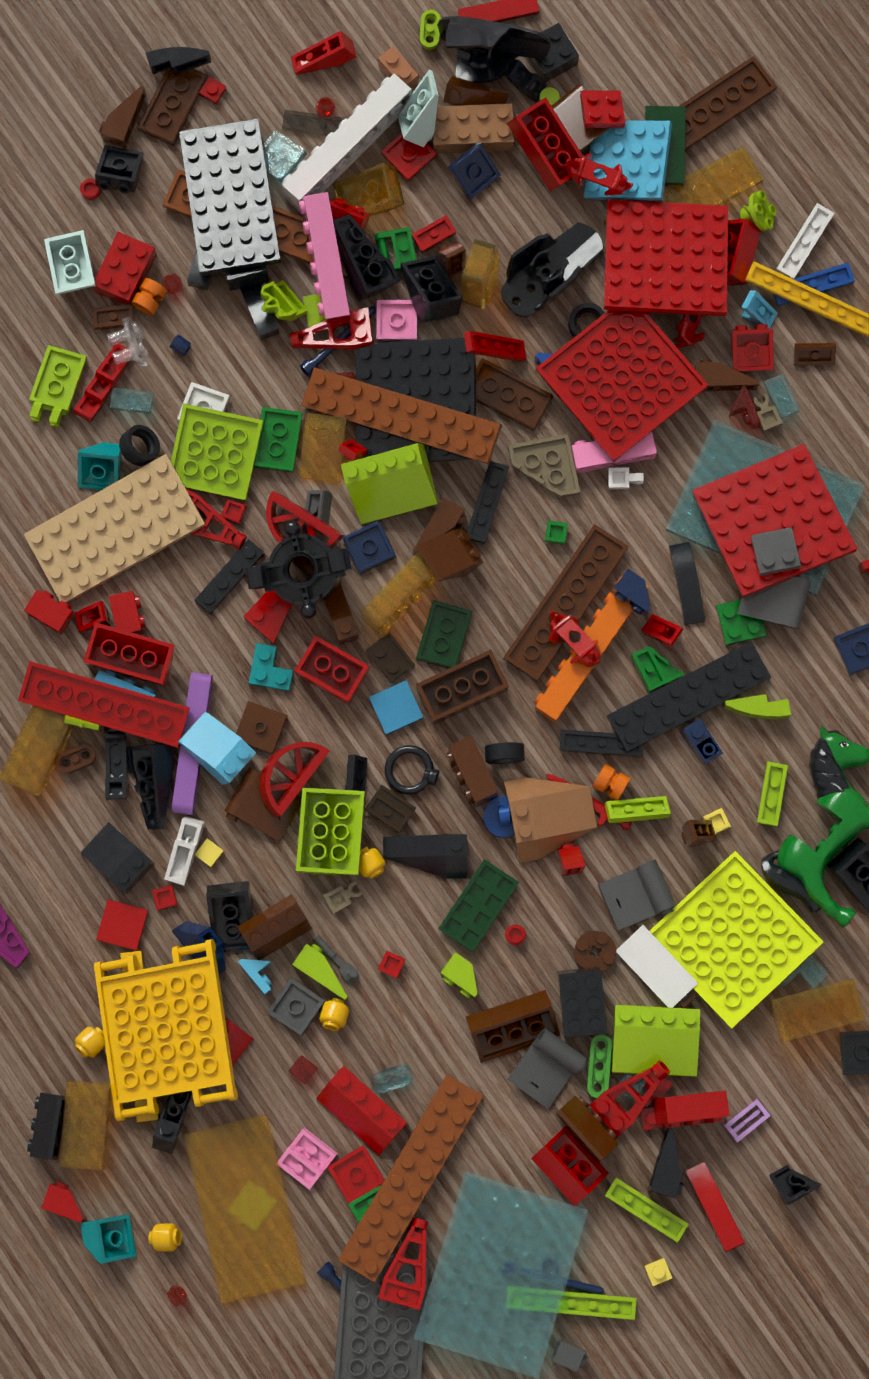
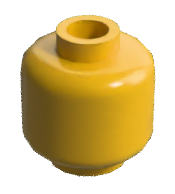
M365 847L361 850L359 871L363 877L373 879L385 871L386 862L376 848L369 850L368 847Z
M332 998V1001L324 1002L319 1020L325 1029L338 1031L346 1025L349 1008L344 1004L343 1000Z
M86 1027L75 1038L76 1045L74 1048L82 1057L94 1058L105 1047L103 1031L98 1027L95 1029Z
M158 1223L149 1232L148 1240L155 1251L171 1252L176 1250L181 1244L182 1233L173 1223Z

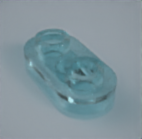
M401 1064L375 1073L371 1077L373 1090L377 1093H385L408 1085L413 1079L411 1068L408 1065Z

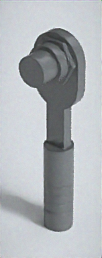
M317 935L313 939L314 943L323 949V952L329 959H332L339 967L340 975L348 983L356 982L359 978L358 971L351 964L344 963L334 950Z

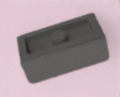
M326 490L308 491L305 510L328 525L332 493ZM306 522L303 525L304 531H308Z

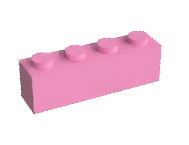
M652 432L615 462L609 458L595 440L591 442L580 440L571 446L576 473L654 459L657 454Z

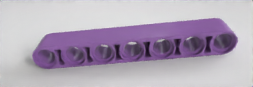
M191 673L186 707H190V711L182 736L204 712L208 713L213 675ZM181 745L172 801V813L193 815L201 764Z

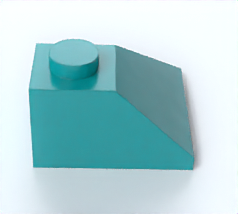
M102 442L78 450V488L103 490L120 480L123 455L119 444Z
M130 1214L80 1223L83 1244L100 1264L136 1257Z

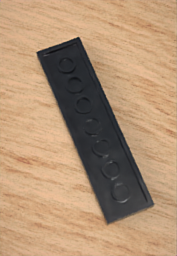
M751 641L608 714L606 717L627 753L723 704L725 701L771 679V676Z

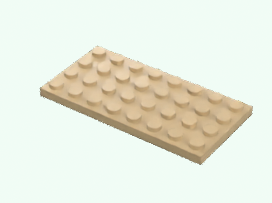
M165 454L26 532L24 536L59 601L61 602L62 600L69 603L206 526L168 455Z

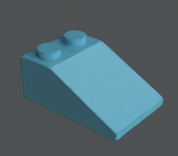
M204 712L178 741L222 785L230 783L256 754L241 737L207 712Z

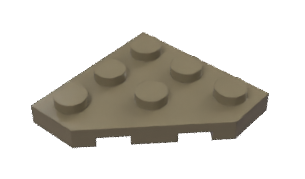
M568 434L508 445L512 467L560 498L580 494Z

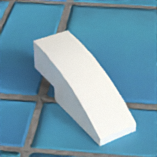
M188 816L182 819L177 839L174 842L165 880L185 885L202 835L204 821Z

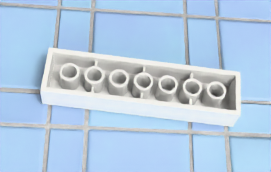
M393 74L390 78L386 77L382 81L381 87L376 92L372 91L363 105L359 104L353 110V114L339 124V128L334 133L331 132L327 135L325 142L320 147L317 146L310 154L311 156L306 161L302 160L298 164L297 170L292 175L288 174L282 182L284 199L299 213H301L299 202L302 201L303 196L323 193L398 119V113L411 96L412 89L397 75Z

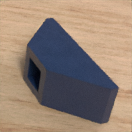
M186 921L172 930L184 947L205 943L206 940L213 939L216 944L215 954L218 974L220 975L226 970L223 942L211 927ZM206 951L190 954L193 959L207 957Z

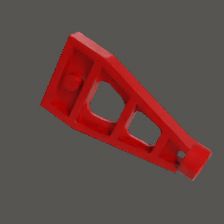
M368 307L349 311L350 315L334 317L302 331L291 332L290 341L292 348L358 349L373 345ZM344 324L350 325L351 336L349 338L338 339L334 337L335 328ZM328 330V340H314L315 333Z
M186 489L196 508L203 511L207 517L205 521L206 526L190 535L228 544L239 550L244 545L247 536L238 532L199 495ZM212 520H216L224 526L221 535H215L207 531Z
M658 1060L652 1067L604 1091L589 1106L619 1137L636 1121L662 1079L670 1074V1070L662 1061ZM641 1079H644L650 1085V1088L643 1096L633 1088V1084ZM623 1092H629L635 1099V1104L629 1112H625L615 1101V1097Z
M412 1218L410 1229L383 1277L378 1295L379 1300L420 1310L426 1289V1231L428 1221ZM409 1243L419 1245L417 1261L407 1259L404 1256ZM403 1264H409L415 1268V1282L413 1284L403 1283L396 1279V1274Z

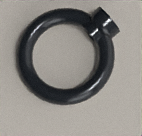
M413 745L399 747L389 755L385 763L384 772L388 784L401 794H416L424 790L428 785H436L439 770L434 769L431 757L420 747ZM403 754H415L425 764L426 769L423 779L417 785L404 786L394 778L393 765L396 759Z

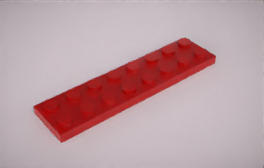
M29 661L18 701L178 748L180 745L178 741L182 738L190 707Z

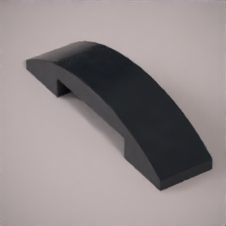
M690 543L669 545L684 625L705 622L700 586Z
M104 726L106 756L105 799H127L126 732Z

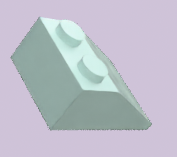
M428 70L398 113L403 139L422 147L432 139L435 130L439 95L432 70Z
M84 230L44 239L56 295L96 286L88 240Z

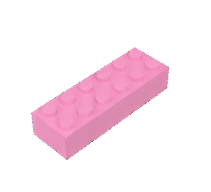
M328 192L303 196L302 201L299 202L301 214H305L306 219L302 223L304 234H308L310 241L306 242L308 255L312 254L313 258L310 268L312 275L316 274L317 282L313 284L315 295H319L321 302L317 303L319 315H323L324 319L350 315Z

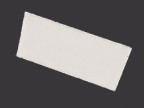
M644 925L616 950L619 956L668 1008H673L698 984Z

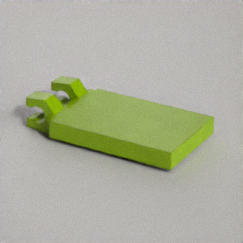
M48 345L29 398L32 406L29 415L31 421L39 423L44 409L52 412L49 419L50 426L59 427L62 415L66 416V413L70 411L87 362L86 355Z

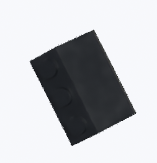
M40 1092V1097H36L35 1109H37L36 1118L32 1119L31 1130L34 1131L33 1139H29L27 1152H30L29 1157L58 1160L68 1096Z

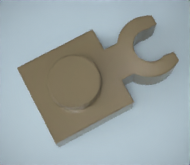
M766 393L763 394L764 403H759L756 397L753 399V405L760 410L755 415L763 433L783 424L775 405L769 407V397Z
M357 881L350 883L346 890L341 885L323 895L333 914L352 905L350 898H359L363 895L362 891L359 893L352 892V888L358 885Z

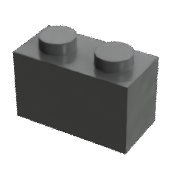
M559 1338L551 1359L553 1362L577 1372L579 1368L583 1369L587 1356L585 1355L584 1348Z

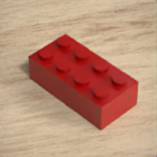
M545 97L514 117L507 125L551 192L572 178L568 174L566 160L573 161L575 158H583L584 156Z

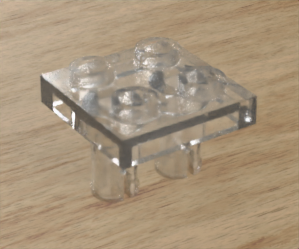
M130 317L123 318L124 329L107 334L110 346L125 341L129 343V348L112 353L115 364L118 365L134 360L140 368L147 366L146 359L149 358L146 346L141 341L144 339L142 330L138 327L137 322H133Z

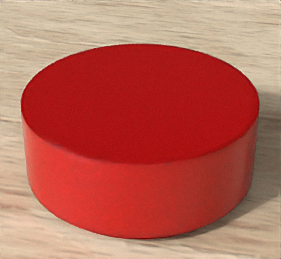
M86 179L81 183L80 191L85 199L95 200L99 197L101 189L95 185L94 179Z

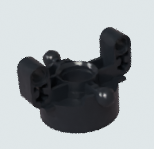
M291 520L285 525V533L288 537L282 539L274 548L269 561L260 563L259 566L245 568L248 588L250 590L264 588L265 592L275 591L283 600L295 605H302L300 609L301 615L306 619H311L316 614L314 604L328 599L337 589L341 577L346 576L345 572L352 570L348 549L333 548L331 544L322 538L299 534L301 530L300 524L297 521ZM299 556L308 557L314 565L313 577L306 583L295 582L289 573L291 562Z

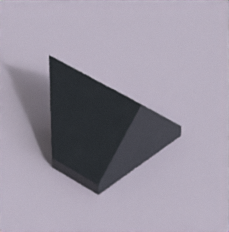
M788 1165L769 1175L785 1205H790L822 1185L790 1169Z

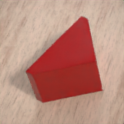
M98 601L75 612L79 632L93 630L95 622L110 626L107 607L103 601Z

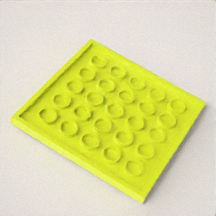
M736 851L675 906L673 912L667 914L649 931L698 982L693 989L731 1030L824 943Z

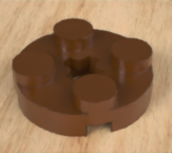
M586 932L576 942L574 957L581 968L600 967L601 972H603L615 961V943L605 932ZM592 946L601 949L598 958L589 954Z

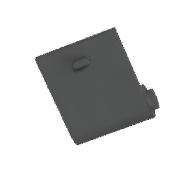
M801 574L748 597L741 598L738 614L777 623L788 628L799 629L811 581L807 580V575Z
M656 859L598 884L617 931L659 913L665 916L673 912V907L676 906Z
M544 1028L537 1035L507 1080L549 1109L571 1075L580 1074L587 1066L586 1057L551 1031Z

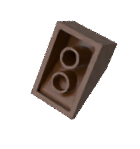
M463 529L449 531L417 546L418 551L438 582L464 577L484 563L480 558V552L473 547L468 533Z

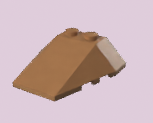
M526 777L504 781L519 863L539 860L561 848L562 845L568 844L597 828L590 786Z

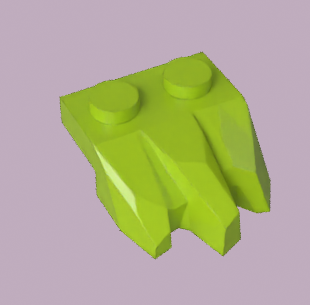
M284 280L278 283L272 281L263 285L261 290V297L265 300L261 308L263 312L276 313L277 318L287 321H293L307 313L308 309Z

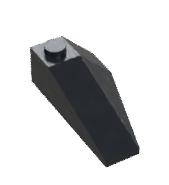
M350 214L333 220L337 243L350 285L358 302L373 297L401 281L393 263L381 254L376 244L373 245L366 237V232Z
M164 743L126 746L128 769L130 774H134L137 783L134 785L136 792L140 793L142 799L140 807L147 829H164L174 766L172 746Z
M467 834L383 837V858L445 879H467Z

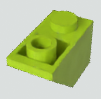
M455 952L441 971V975L444 976L442 980L451 987L453 984L461 988L459 992L468 999L471 996L476 998L477 988L473 964Z

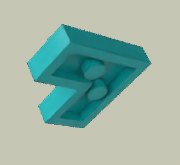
M256 643L249 685L290 692L293 670L273 667L277 651L276 646Z

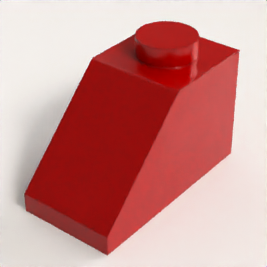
M59 1181L56 1184H50L41 1209L83 1223L85 1216L74 1192L68 1189L69 1185Z

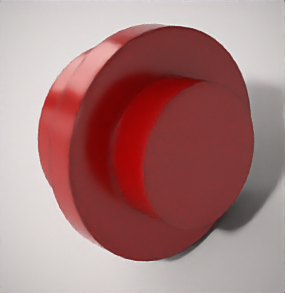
M511 925L507 928L505 939L509 944L518 946L525 941L526 932L522 926Z

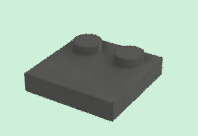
M792 527L751 535L750 539L759 576L801 568Z
M290 978L267 1013L300 1036H303L326 1001L293 978Z

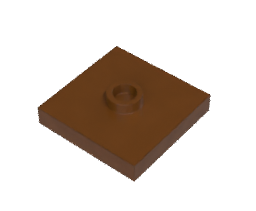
M248 701L236 734L249 746L273 754L287 715Z

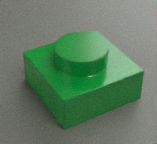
M548 520L545 542L565 545L568 523Z

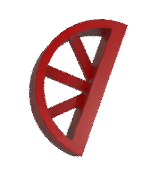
M271 492L266 507V519L270 532L279 543L285 537L282 535L277 523L300 518L298 523L301 529L306 522L308 535L316 536L314 530L316 528L331 538L327 542L333 547L344 537L342 533L279 492ZM277 504L291 513L276 517Z
M297 742L280 748L269 757L261 773L260 791L265 806L273 816L280 817L283 815L330 750L312 742ZM292 749L294 751L297 776L278 761L282 755ZM301 749L313 751V755L303 767ZM275 767L292 783L270 785L273 768ZM286 790L276 803L271 791Z

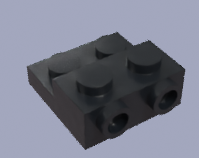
M104 145L95 173V185L99 186L102 190L118 189L123 194L135 192L144 153Z

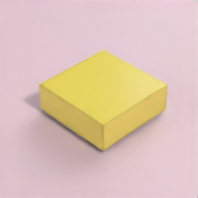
M722 808L702 817L703 820H712L715 834L731 827Z
M207 838L194 855L212 868L224 850Z

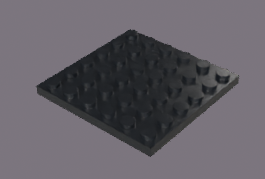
M464 338L373 343V345L356 349V380L476 416V354L466 352ZM356 424V442L368 449L365 457L417 443ZM424 445L428 462L472 460Z

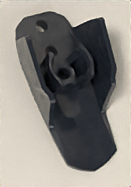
M449 16L442 17L437 24L441 39L446 42V48H458L456 77L476 83L493 82L501 79L512 62L519 56L545 59L551 47V41L542 33L505 23L470 17Z
M578 222L555 239L548 233L535 237L511 255L506 271L507 281L501 289L502 301L516 316L528 317L545 308L577 279L602 252L603 243L599 234L593 228ZM531 287L534 289V291L529 292L527 291V289ZM520 300L518 305H514L512 302Z

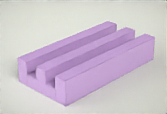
M756 1099L723 1126L729 1131L735 1141L739 1142L770 1117V1114ZM757 1105L758 1109L735 1128H731L733 1123ZM760 1112L764 1114L761 1118H759L755 1123H753L740 1135L736 1134V1132L739 1129H741L744 1125L751 1121Z

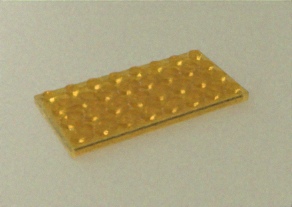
M267 1114L184 1134L221 1304L304 1284L305 1279Z

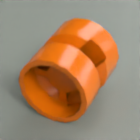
M145 278L139 287L140 292L135 294L131 304L139 311L149 316H154L159 307L158 302L164 299L167 290L156 281Z
M605 764L592 787L602 793L606 791L610 798L619 800L631 778L623 773L617 774L614 768Z

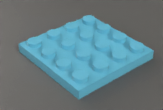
M625 121L624 128H610L592 142L589 151L592 154V161L613 169L620 164L623 170L622 174L628 178V182L633 183V187L621 195L606 196L605 191L609 190L607 187L586 180L584 198L586 200L663 201L672 122ZM596 169L593 173L597 179L606 178L607 176L601 169Z

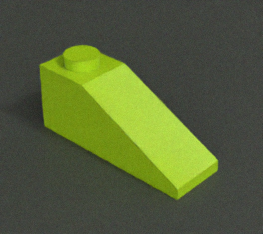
M314 943L311 946L306 944L292 965L346 1001L348 997L327 959L321 954L323 949Z

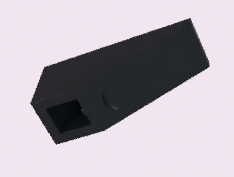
M192 1091L168 1096L153 1136L152 1148L173 1154L190 1103Z

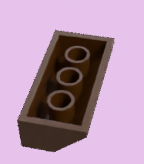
M546 990L466 1016L481 1063L530 1047L544 1028L551 1031L557 1037L561 1036Z

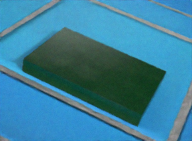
M433 600L416 660L448 669L456 666L473 611Z

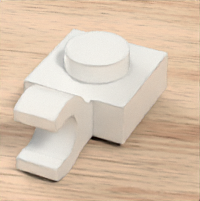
M629 467L609 468V490L629 489V483L643 484V473H629Z

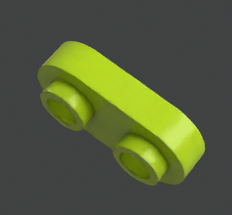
M427 10L421 16L420 45L426 50L437 48L440 41L437 24L441 17L435 10ZM429 20H433V21H434L433 24H428L427 22H428ZM427 39H432L433 42H432V43H428V42H426V40H427Z

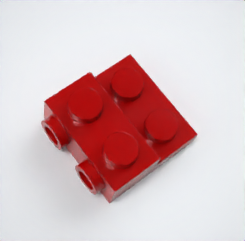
M757 324L755 329H747V325L735 326V330H731L732 369L736 371L774 370L773 329L768 328V324Z

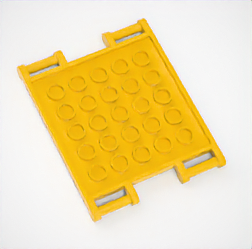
M213 939L206 940L205 943L185 947H172V964L137 970L138 960L135 954L129 955L125 959L94 963L114 1113L118 1122L124 1121L129 1117L145 1114L157 1115L159 1113V1106L156 1102V1097L192 1091L196 1107H201L211 1102L227 1099L234 1101L238 1099L215 954L216 944ZM206 951L207 957L182 961L183 955ZM128 966V972L104 976V972L107 970ZM226 1085L227 1091L202 1095L201 1089ZM147 1099V1106L125 1110L123 1108V1103Z

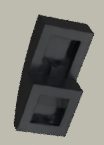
M517 59L512 62L504 74L517 89L534 102H537L541 91L547 87L536 73H531Z

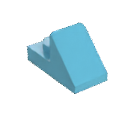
M750 290L741 307L744 310L741 315L744 319L756 325L768 324V328L771 327L778 314L759 293Z
M240 959L238 961L265 995L272 991L270 987L272 982L265 974L262 976L259 974L272 963L271 961Z

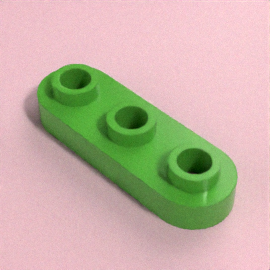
M604 1034L596 1035L590 1043L587 1091L593 1098H598L609 1088L612 1042ZM599 1041L604 1042V1049L597 1047ZM598 1062L603 1064V1069L600 1071L595 1068ZM600 1084L601 1091L596 1092L593 1088L594 1085Z

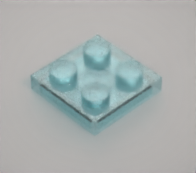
M277 130L263 144L267 174L280 183L307 155L305 149Z

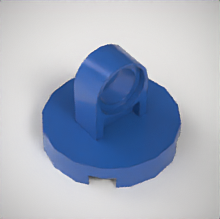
M507 796L494 798L487 804L484 810L483 821L486 829L499 838L514 836Z

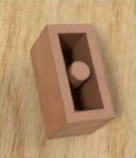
M394 46L378 57V67L387 77L390 78L395 74L411 89H414L419 84V75Z

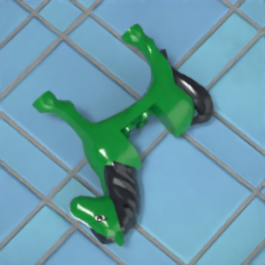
M821 726V738L818 739L815 747L811 750L809 760L810 775L818 798L815 804L839 821L840 824L835 823L829 830L828 839H822L816 846V851L797 837L789 835L777 851L762 858L761 868L765 879L777 889L802 900L813 914L822 909L826 916L834 919L842 928H845L857 912L851 908L840 907L831 899L823 884V873L831 858L843 846L849 843L859 832L869 829V804L849 784L843 773V770L850 767H864L869 764V749L849 741L838 730L827 731ZM775 859H777L778 866L774 864Z

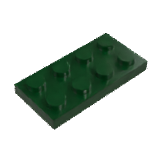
M484 859L438 930L471 952H474L519 882Z

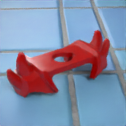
M588 153L583 158H575L573 161L566 160L568 174L580 186L583 185L582 179L607 187L609 190L605 191L606 196L621 195L633 187V183L628 182V178L622 174L623 170L620 164L613 169L592 161L591 153ZM596 169H601L607 176L606 178L597 179L593 173Z
M684 314L681 322L676 327L679 332V336L674 338V341L678 343L676 345L677 348L693 346L696 342L704 339V332L695 334L703 315H696L695 321L691 322L689 319L690 314Z
M550 611L552 622L549 626L552 632L549 641L559 642L558 635L577 655L571 659V664L578 662L587 667L599 664L601 653L597 645L598 641H592L577 625L578 620L575 617L559 615L554 611ZM571 631L581 635L579 642L574 643L570 641L569 633Z

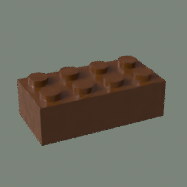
M492 650L486 651L416 684V690L433 725L507 692L509 689Z

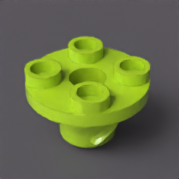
M760 190L750 195L749 206L743 205V208L740 210V219H748L761 231H768L773 229L774 216H776L777 212L773 204L770 205L766 193Z

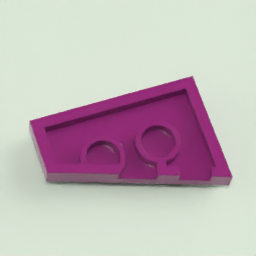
M0 904V956L15 968H18L30 954V950Z

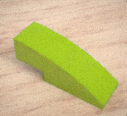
M766 694L727 700L723 704L725 709L751 718L777 720L787 719L791 716L788 699L768 702Z

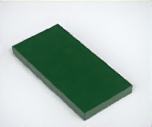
M645 106V121L672 122L665 185H684L686 107Z

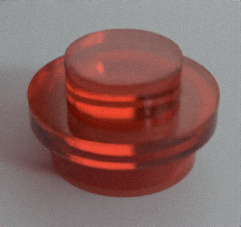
M323 97L316 103V112L323 117L331 116L335 112V103L332 99Z
M168 274L163 278L162 286L166 288L167 293L175 294L180 291L182 281L178 275Z
M173 1285L170 1287L167 1296L171 1303L175 1306L184 1305L187 1297L185 1290L180 1286Z

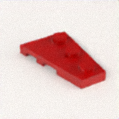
M269 591L243 617L274 645L293 604L283 600L275 591Z

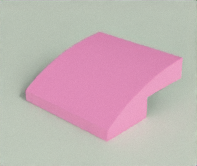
M304 1127L276 1164L310 1190L338 1153Z

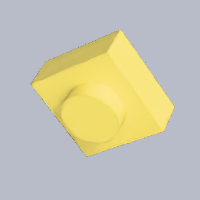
M664 1258L644 1266L652 1286L672 1279Z

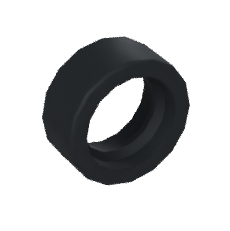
M584 303L573 309L568 324L573 338L581 333L576 327L578 316L588 312L595 314L599 318L605 314L601 307L593 303Z
M134 425L123 433L119 440L122 455L133 465L144 466L157 457L160 451L158 437L147 426ZM132 436L139 437L144 441L148 449V455L141 454L134 448L131 441Z
M494 743L484 747L485 762L488 764H511L525 760L523 743Z

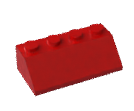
M95 622L83 662L93 667L166 687L172 667L175 645Z
M344 1066L335 1074L316 1098L378 1155L383 1152L407 1124L405 1120Z

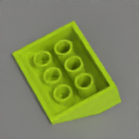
M416 443L341 464L345 484L361 524L438 504L424 444Z
M302 788L296 872L312 875H359L365 791Z
M615 1005L612 1073L638 1074L652 1067L660 1060L669 1068L670 1074L668 1076L697 1077L700 1009Z

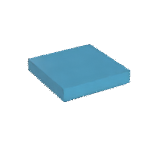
M407 680L369 697L386 735L424 718Z

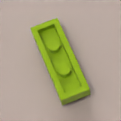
M767 761L757 824L778 826L788 765Z
M666 796L606 801L605 803L609 823L669 818L671 815Z

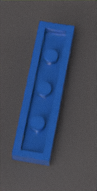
M849 262L794 279L822 293L855 282ZM774 295L777 307L792 303Z

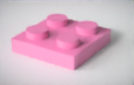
M377 300V341H417V313L411 300Z

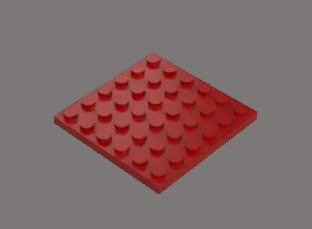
M607 200L604 310L726 316L728 206Z
M608 310L535 369L613 462L709 386L647 312Z
M805 444L692 490V495L742 598L857 551V547ZM792 527L801 568L759 576L750 539L751 535Z

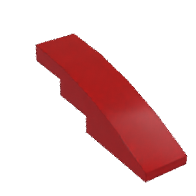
M119 343L115 344L96 370L95 377L85 389L84 396L75 406L74 414L90 423L92 422L124 373L134 355L133 351Z
M705 1162L686 1170L685 1173L725 1253L745 1244Z

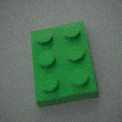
M262 407L260 420L264 422L254 462L255 468L294 473L303 416L302 412Z

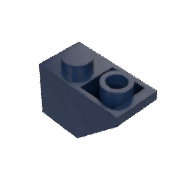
M627 569L613 588L614 597L622 603L627 602L632 606L631 609L635 613L647 616L650 606L645 580L630 569Z
M701 718L682 730V736L705 765L723 754Z

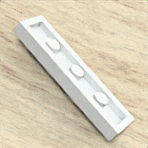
M818 203L815 205L778 265L776 272L795 279L832 219L834 212Z

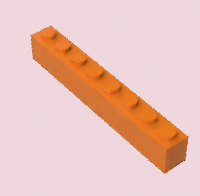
M611 592L604 600V603H606L605 607L602 610L598 609L592 619L595 621L591 627L587 625L583 630L592 641H598L597 645L601 657L633 612L630 604L618 601L614 597L615 594ZM572 649L569 651L571 653L569 659H563L557 669L560 671L557 676L554 677L552 675L546 686L548 689L544 694L540 692L534 701L537 704L535 710L554 723L557 722L595 667V665L587 667L578 662L571 664V659L577 656Z

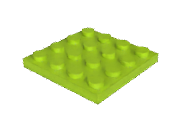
M183 403L171 463L185 488L247 501L264 421Z

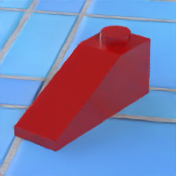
M339 31L291 56L294 73L298 75L340 66L357 56L353 40L342 31Z
M574 844L562 845V849H558L561 875L567 876L583 873L585 862L580 847H574Z

